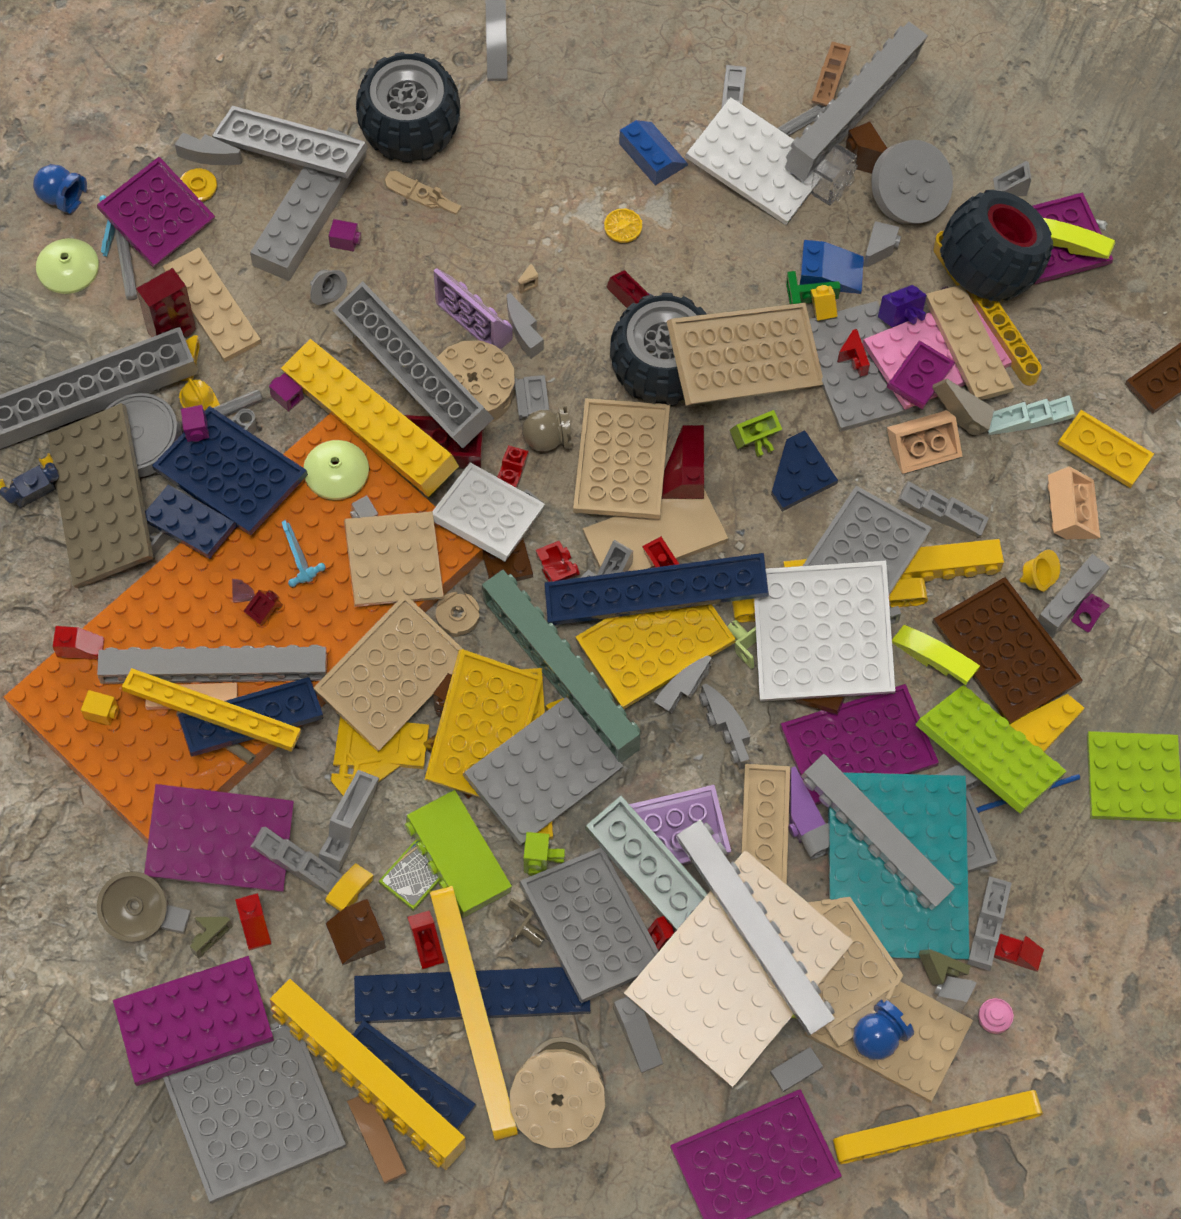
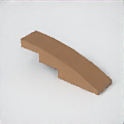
M831 42L811 103L827 106L832 99L834 100L851 46Z
M359 1096L347 1101L384 1184L406 1175L407 1172L381 1116L376 1112L377 1107L371 1102L369 1104L365 1103Z

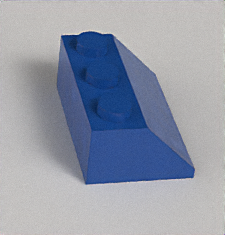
M635 120L620 129V146L655 186L688 166L685 159L652 122Z

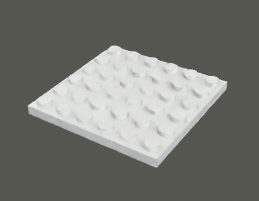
M886 561L766 569L769 596L754 598L760 701L895 693Z

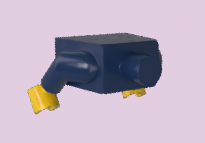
M47 453L45 458L38 459L43 468L39 465L12 479L9 488L6 487L4 480L0 479V496L8 503H17L20 509L56 490L53 482L59 478V474L50 453Z

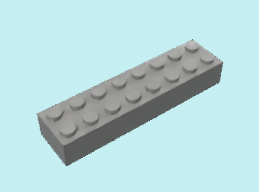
M330 127L327 129V132L356 139ZM366 151L348 178L303 167L252 248L250 255L253 266L290 281L366 158Z

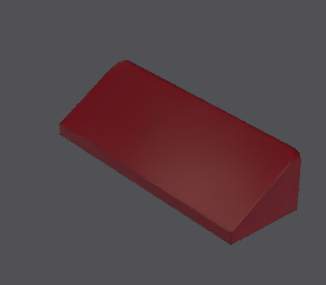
M625 270L611 276L606 286L626 308L632 303L638 304L642 297L650 295Z

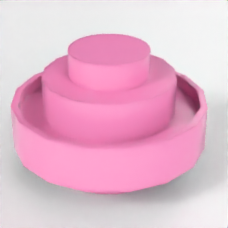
M993 998L988 999L982 1004L979 1009L978 1020L984 1030L989 1033L999 1034L1009 1029L1013 1022L1014 1014L1007 1002L1002 999Z

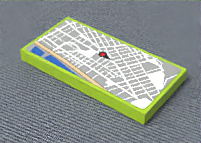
M417 840L409 846L379 880L381 886L412 911L417 909L438 885V882H440L438 875H433L427 865L429 860L425 854L421 855L416 847Z

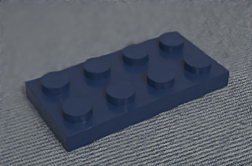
M170 485L165 487L145 511L147 524L209 559L237 527L231 519Z

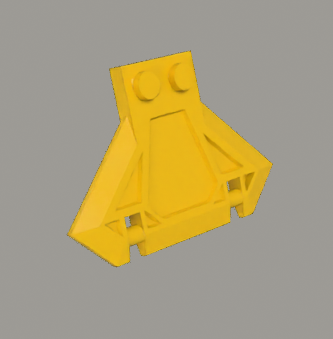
M340 716L333 766L340 768L339 773L331 774L332 784L344 796L358 770L378 777V782L399 767L424 770L427 749L423 743L428 740L429 724L406 722L377 751ZM349 768L354 769L353 774H348Z

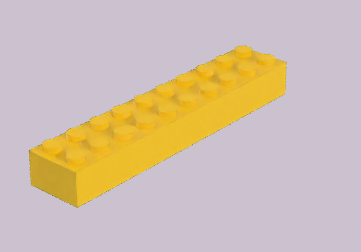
M309 339L281 367L283 373L302 388L304 394L328 414L334 415L369 448L426 496L429 497L459 467L451 453L312 339Z
M291 979L270 998L271 1011L274 1013L272 1017L280 1025L285 1023L291 1029L289 1032L296 1040L300 1041L302 1039L307 1043L306 1048L315 1057L320 1055L325 1060L323 1062L330 1071L333 1073L337 1071L341 1074V1080L349 1088L354 1086L359 1091V1097L365 1103L369 1104L371 1102L377 1107L376 1112L384 1120L389 1118L394 1123V1129L400 1135L404 1136L406 1134L412 1139L411 1144L419 1152L424 1150L430 1156L428 1159L435 1167L439 1168L441 1166L447 1170L466 1149L465 1137Z

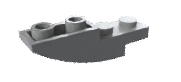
M703 684L699 699L701 705L707 708V721L710 726L714 727L716 733L722 731L725 743H729L732 749L730 751L732 762L734 764L737 763L739 770L744 769L745 764H749V757L745 746L749 745L750 741L748 730L739 714L725 697L708 684Z

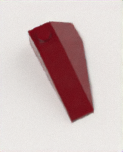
M682 425L664 470L662 499H704V425Z

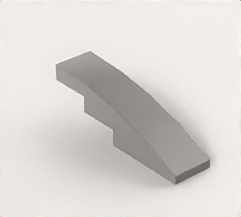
M726 65L722 107L730 97L742 104L746 67Z
M909 481L905 483L897 500L901 504L937 522L978 537L982 535L989 519L953 497L947 499L931 489L925 491Z
M267 827L260 829L251 845L253 849L272 862L327 894L343 876L311 852H305L290 840L282 839Z
M989 876L971 945L968 965L990 971L1006 911L1011 882Z

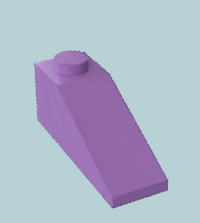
M795 766L791 768L790 825H788L792 837H797L799 843H801V836L824 825L825 822Z

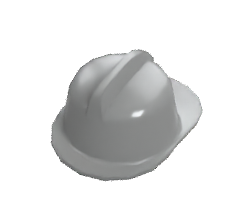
M321 270L316 273L313 280L310 281L312 286L310 298L312 302L316 305H321L338 300L343 295L347 286L345 274L340 270Z

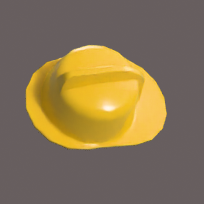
M188 379V383L185 384L179 393L180 403L183 408L202 405L205 411L209 406L214 408L220 405L211 387L201 380Z
M1047 549L1034 559L1027 561L1023 565V575L1019 579L1020 582L1026 583L1029 588L1038 589L1042 592L1046 591L1058 580L1060 575V561L1057 554L1053 550Z

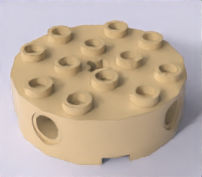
M480 340L462 341L447 347L437 357L447 370L492 415L494 419L491 422L498 420L509 410L515 396L514 367L508 356L497 346Z
M548 1049L528 1058L516 1072L510 1090V1111L518 1129L532 1142L549 1148L571 1147L587 1139L599 1125L605 1109L604 1083L597 1068L583 1055L566 1049ZM554 1093L556 1095H563L561 1103L552 1101Z

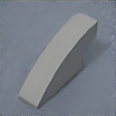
M485 0L487 80L508 81L506 0Z
M360 770L355 774L332 815L329 824V836L319 852V859L338 872L342 868L358 835L379 781L378 777Z

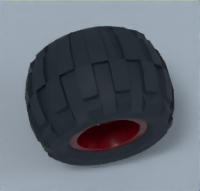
M985 190L984 193L979 192L975 197L972 196L965 201L951 216L942 235L940 253L945 267L963 288L991 301H1008L1028 290L1044 273L1051 257V250L1053 249L1052 233L1040 213L1022 198L1005 191Z

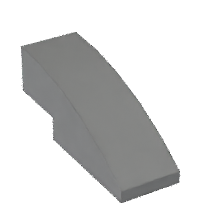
M182 133L175 143L177 156L189 161L209 165H238L242 163L240 149L206 134L199 140L186 133Z
M509 293L507 294V311L512 331L523 351L532 359L544 350V339L536 332L537 320Z
M707 655L684 668L662 689L654 703L672 713L683 695L690 699L692 698L714 660Z

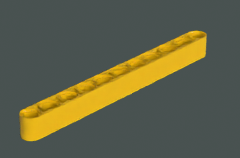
M453 886L431 891L430 895L494 1139L496 1141L518 1135L516 1123L510 1111L507 1089Z

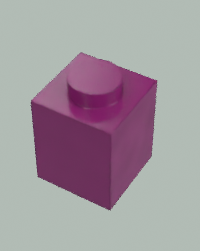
M333 219L328 236L329 245L331 248L354 252L356 244L359 245L361 241L358 223Z
M285 373L280 377L274 378L269 385L271 397L288 412L304 399L302 388Z
M203 406L182 408L183 430L187 441H201L202 439L209 438L207 418Z

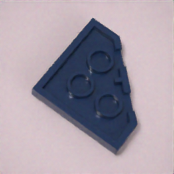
M805 430L786 439L771 495L782 512L838 483V479Z

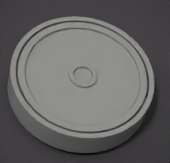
M921 140L904 141L886 149L876 161L872 172V192L877 205L890 219L909 225L927 222L937 217L949 203L953 190L952 171L946 157L932 144Z
M135 393L114 401L106 409L120 403L124 404L127 408L139 477L156 473L152 465L182 435L179 419L166 401L152 394Z

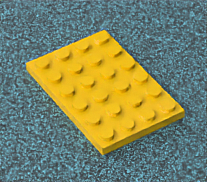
M712 604L606 618L575 636L577 643L623 709L669 683L679 672L695 661L707 655L712 657L736 642L735 637Z
M460 649L424 780L480 798L464 778L463 773L531 723L543 677Z

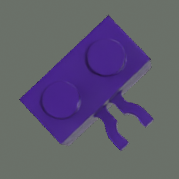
M914 285L882 296L878 318L891 327L907 321L916 324L917 318L923 321L926 316V312L923 309L927 295Z

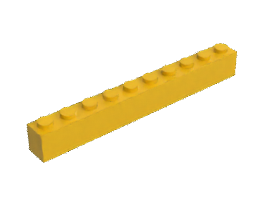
M993 539L921 547L901 579L923 578L925 582L936 578L973 577L983 573L994 575L1001 572L1004 564L1000 540ZM807 559L784 561L782 568L803 566Z

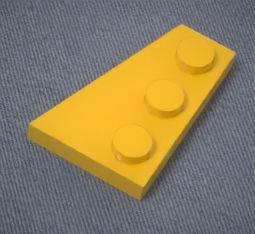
M1066 694L1032 711L1010 726L1016 731L1022 732L1029 742L1034 746L1040 747L1045 752L1083 712L1084 707L1069 694Z

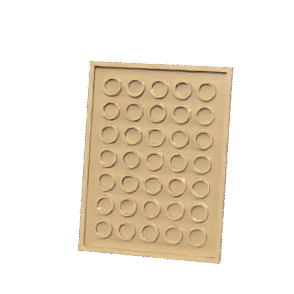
M745 850L734 862L741 872L738 876L743 883L745 881L749 883L754 891L752 894L756 902L760 901L767 910L765 916L769 922L774 921L781 931L778 935L783 942L787 941L794 950L792 956L796 962L801 961L808 972L805 974L810 982L814 981L818 986L854 941ZM712 891L706 895L623 993L731 1087H734L793 1016V1012Z

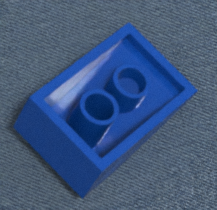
M804 240L799 285L839 281L840 292L861 294L864 256L824 241Z

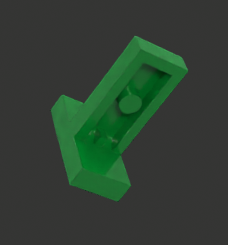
M788 271L786 288L789 305L803 302L807 304L812 303L811 290L821 285L831 286L835 293V299H839L840 282L798 285L796 271Z

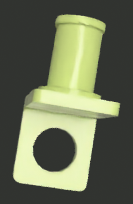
M734 620L732 622L735 626L730 623L727 627L737 640L735 642V652L753 669L754 657L746 649L757 642L756 627L747 632L737 620Z

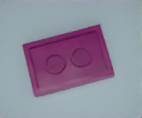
M919 340L889 381L887 388L923 410L935 393L932 388L933 384L944 380L955 362Z

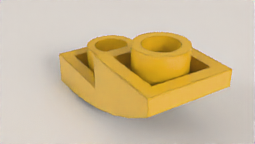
M355 863L335 884L325 898V902L339 911L354 904L358 900V894L373 881V874Z

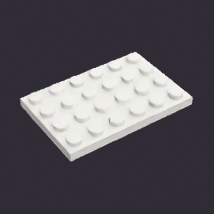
M731 97L685 156V158L785 225L788 224L831 166L830 163L823 160L804 182L784 168L787 162L786 155L792 149L790 146L794 139Z

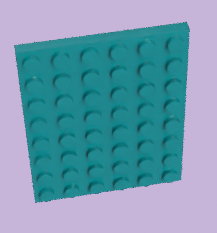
M843 773L955 888L934 909L931 910L929 907H923L917 900L918 896L912 890L908 891L901 884L902 879L896 873L894 875L885 868V862L880 857L876 858L868 850L869 846L866 842L858 840L851 832L853 829L847 823H841L835 816L836 812L831 807H828L829 899L850 897L892 959H920V950L931 949L955 960H968L969 908L966 776Z

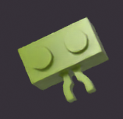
M775 410L739 423L729 431L737 449L754 443L756 455L759 457L764 454L761 449L762 445L767 448L768 453L774 450L767 437L775 435L783 429Z
M526 832L524 873L533 876L543 872L548 868V861L564 863L565 849H550V834Z

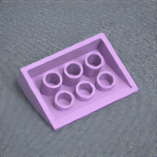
M437 268L433 271L436 304L477 340L497 346L500 350L513 339L511 324L498 317L493 308H488L484 305L478 295H473L469 292L464 283L458 282Z
M715 785L629 804L682 865L692 864V862L677 841L676 836L700 819L703 824L707 822L714 832L712 835L716 843L721 842L727 851L726 855L731 852Z

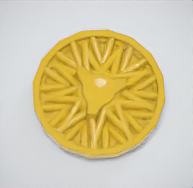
M191 169L180 178L202 202L210 199L216 193V178L212 172L206 169Z
M626 208L616 209L607 215L604 221V230L613 241L628 243L640 235L642 220L633 210Z

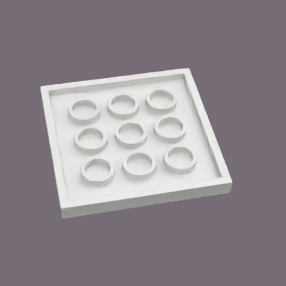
M469 463L432 512L435 523L506 561L539 516L545 504L478 466Z

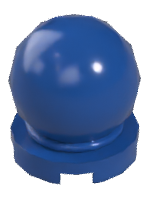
M49 164L37 171L33 180V188L36 196L44 203L57 205V208L62 212L73 213L82 203L79 201L82 191L86 193L87 181L85 177L78 173H70L61 165Z
M881 999L874 1006L875 1013L862 1017L856 1024L853 1033L854 1046L862 1056L870 1060H884L888 1058L899 1047V1040L905 1042L914 1035L911 1023L906 1026L900 1018L904 1014L888 1000L883 1002Z

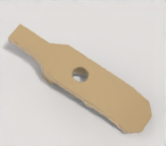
M390 171L384 180L388 189L430 209L442 208L455 215L461 209V205L445 198L440 188L434 187L433 189L418 182L417 179L413 180L398 171Z

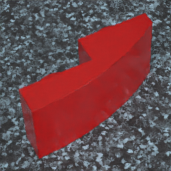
M508 445L497 478L517 488L529 451Z

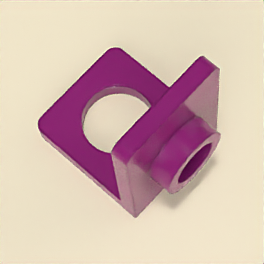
M1090 594L1081 603L1071 621L1086 632H1090L1100 615L1110 605L1100 597ZM1082 612L1090 614L1091 622L1089 624H1085L1080 620Z

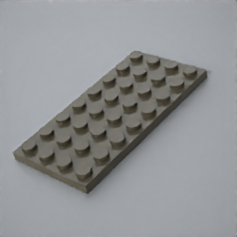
M120 403L49 433L51 456L59 474L56 486L73 586L81 588L153 559L126 406Z

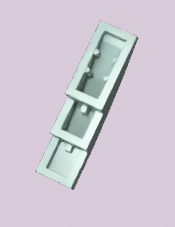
M1069 395L1050 402L1048 399H1044L1028 405L1022 402L994 411L988 433L993 435L1016 432L1075 418L1076 415L1071 397Z

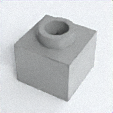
M367 495L351 505L352 511L350 515L352 518L378 516Z

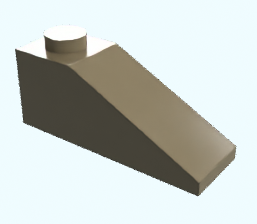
M949 379L933 384V390L948 411L956 417L960 427L975 436L990 429L994 413L992 406Z

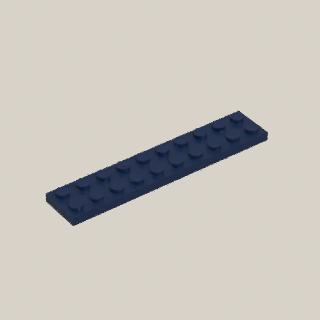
M764 553L545 582L548 624L551 622L553 625L769 596Z
M562 967L475 971L487 1018L591 1013L590 1000L583 1003L580 1002ZM451 972L354 976L355 1024H361L363 1020L367 1023L463 1019Z

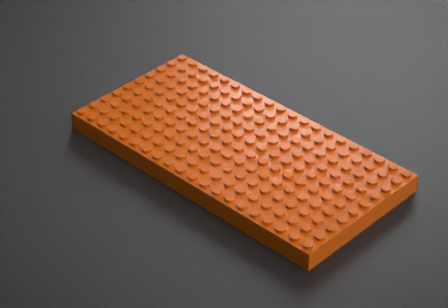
M330 413L283 455L304 468L308 454L316 446L331 440H343L353 443L364 452L369 464L368 479L358 493L342 500L325 499L316 495L308 487L304 478L251 536L236 527L210 559L180 543L82 629L104 637L103 650L110 647L117 648L118 650H128L131 647L140 649H151L152 647L196 649L199 646L208 648H219L220 646H229L231 648L253 646L254 648H263L267 645L276 647L320 645L326 647L328 673L395 604L354 607L344 520L352 518L350 515L352 503L367 495L378 516L432 512L436 506ZM338 461L332 462L333 465L339 463ZM284 520L290 524L308 568L315 567L319 563H324L326 567L324 571L317 573L313 581L298 583L295 587H290L288 581L297 577L300 571L283 529L282 521ZM434 522L444 596L483 560V549ZM258 590H271L279 596L278 600L283 605L281 608H275L263 625H259L244 612V609ZM440 599L413 602L424 612H427ZM54 652L3 696L8 708L147 844L156 784L228 793L277 748V746L257 739L238 743L256 755L251 764H247L225 748L191 757L178 717L176 716L177 710H146V699L122 691L123 683L101 684L97 676L98 659L57 657ZM293 681L192 682L175 684L237 683L238 697ZM311 681V682H312V685H313V688H314L320 681ZM88 690L115 697L119 706V712L116 719H112L110 726L84 719L81 708ZM316 694L320 707H322L326 702Z

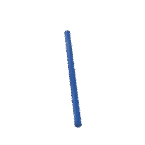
M1077 774L1058 780L1049 789L1079 780L1080 775ZM1001 799L976 807L979 813L1007 804V802Z

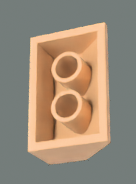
M947 410L887 427L890 447L902 474L963 457L956 417Z
M1070 466L1049 474L1048 490L1050 492V510L1052 512V529L1054 533L1065 539L1100 538L1094 480Z

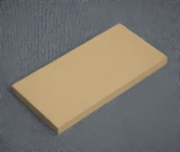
M705 489L704 499H662L660 519L615 516L583 528V534L599 569L614 540L633 550V563L628 571L652 568L642 546L662 536L677 561L728 542L725 530Z

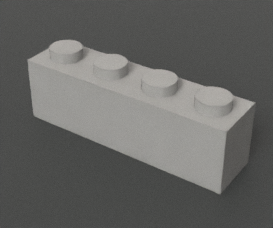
M1092 554L1039 615L1038 621L1052 638L1056 636L1074 615L1081 603L1105 579L1110 566Z

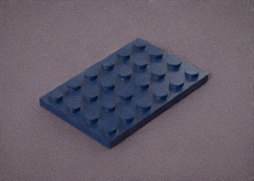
M209 406L205 410L209 438L188 442L185 433H183L158 458L152 467L154 471L207 507L234 521L238 528L251 536L303 481L308 473L306 469Z

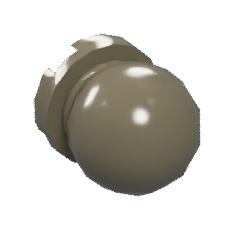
M567 406L558 407L559 412L556 414L550 410H538L532 412L525 419L522 425V435L530 448L545 452L555 449L559 444H563L564 449L573 448Z

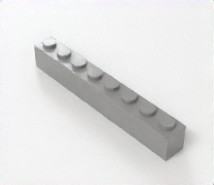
M825 754L802 774L801 777L804 779V785L809 790H815L820 795V801L826 807H831L836 812L835 816L841 823H847L853 829L851 832L858 840L866 842L870 853L876 858L880 857L885 862V868L894 875L896 873L902 879L901 884L908 891L912 890L918 896L917 900L923 907H929L931 910L934 909L955 888Z

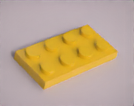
M1080 410L1058 441V445L1129 488H1132L1154 456V453L1083 410Z

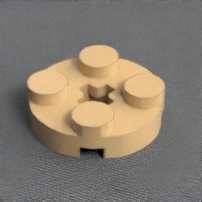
M451 592L446 594L443 599H440L437 604V624L452 637H458L471 632L479 623L478 603L469 594L464 593L465 595ZM457 610L459 612L462 610L463 613L458 618L453 617V611Z

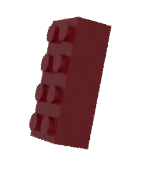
M174 268L136 288L146 329L151 338L178 327L181 328L184 337L190 336L196 330L187 287Z
M404 415L451 453L459 466L458 468H466L469 463L481 468L484 429L462 448L432 416Z

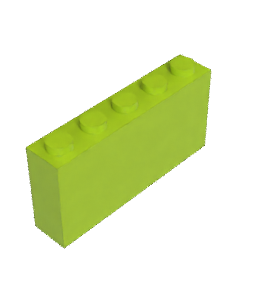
M455 790L407 814L405 828L410 836L414 835L416 838V847L421 855L425 854L429 861L427 865L431 873L438 875L440 889L453 886L462 919L511 892L512 885Z

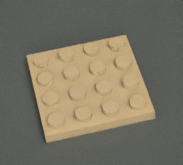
M433 512L349 518L344 520L354 607L396 603L404 594L412 601L443 599Z

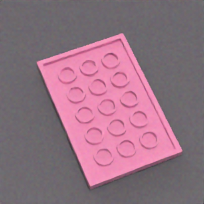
M976 309L1004 368L1010 367L1012 361ZM931 312L926 314L923 321L917 318L916 324L907 321L865 338L862 343L887 383L892 379L919 340L954 361ZM954 364L945 379H949L962 387L966 384L956 364ZM894 392L905 410L916 406ZM934 393L930 399H933L938 395Z

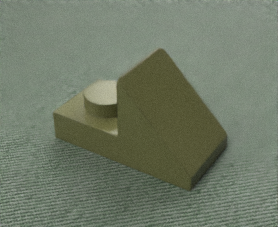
M228 917L194 918L196 924L204 931L203 934H197L190 945L192 953L198 959L233 927Z
M931 949L920 950L919 953L932 985L943 984L946 975L958 978L960 975L969 974L970 965Z

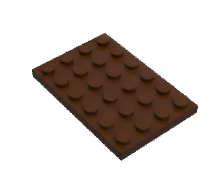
M1006 577L933 618V624L950 647L980 665L973 678L1000 715L1007 719L1010 725L1078 686L1083 681Z

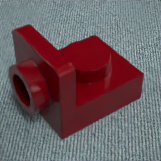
M258 590L244 609V612L259 625H263L274 609L281 608L283 604L278 600L279 596L273 591Z

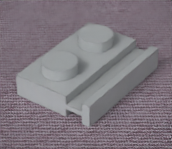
M545 375L524 377V379L514 378L519 419L528 417L532 412L538 410H549Z

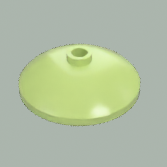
M73 238L60 239L50 243L41 251L36 261V272L40 282L47 289L60 294H70L85 289L94 281L99 270V260L95 250L86 242Z
M331 440L316 446L308 454L304 463V469L308 473L305 477L308 487L316 495L329 500H342L355 495L363 488L369 475V464L364 452L353 443L343 440ZM334 461H338V462H339V463L336 464V465H333V464H332V462H334Z

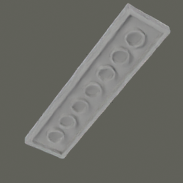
M236 106L231 107L212 135L213 138L234 147L344 178L349 177L368 148L364 141Z

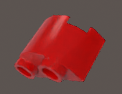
M560 541L535 550L537 558L540 559L543 566L542 572L548 582L567 580L580 575L576 563L572 564L569 561L571 555L568 548H563Z

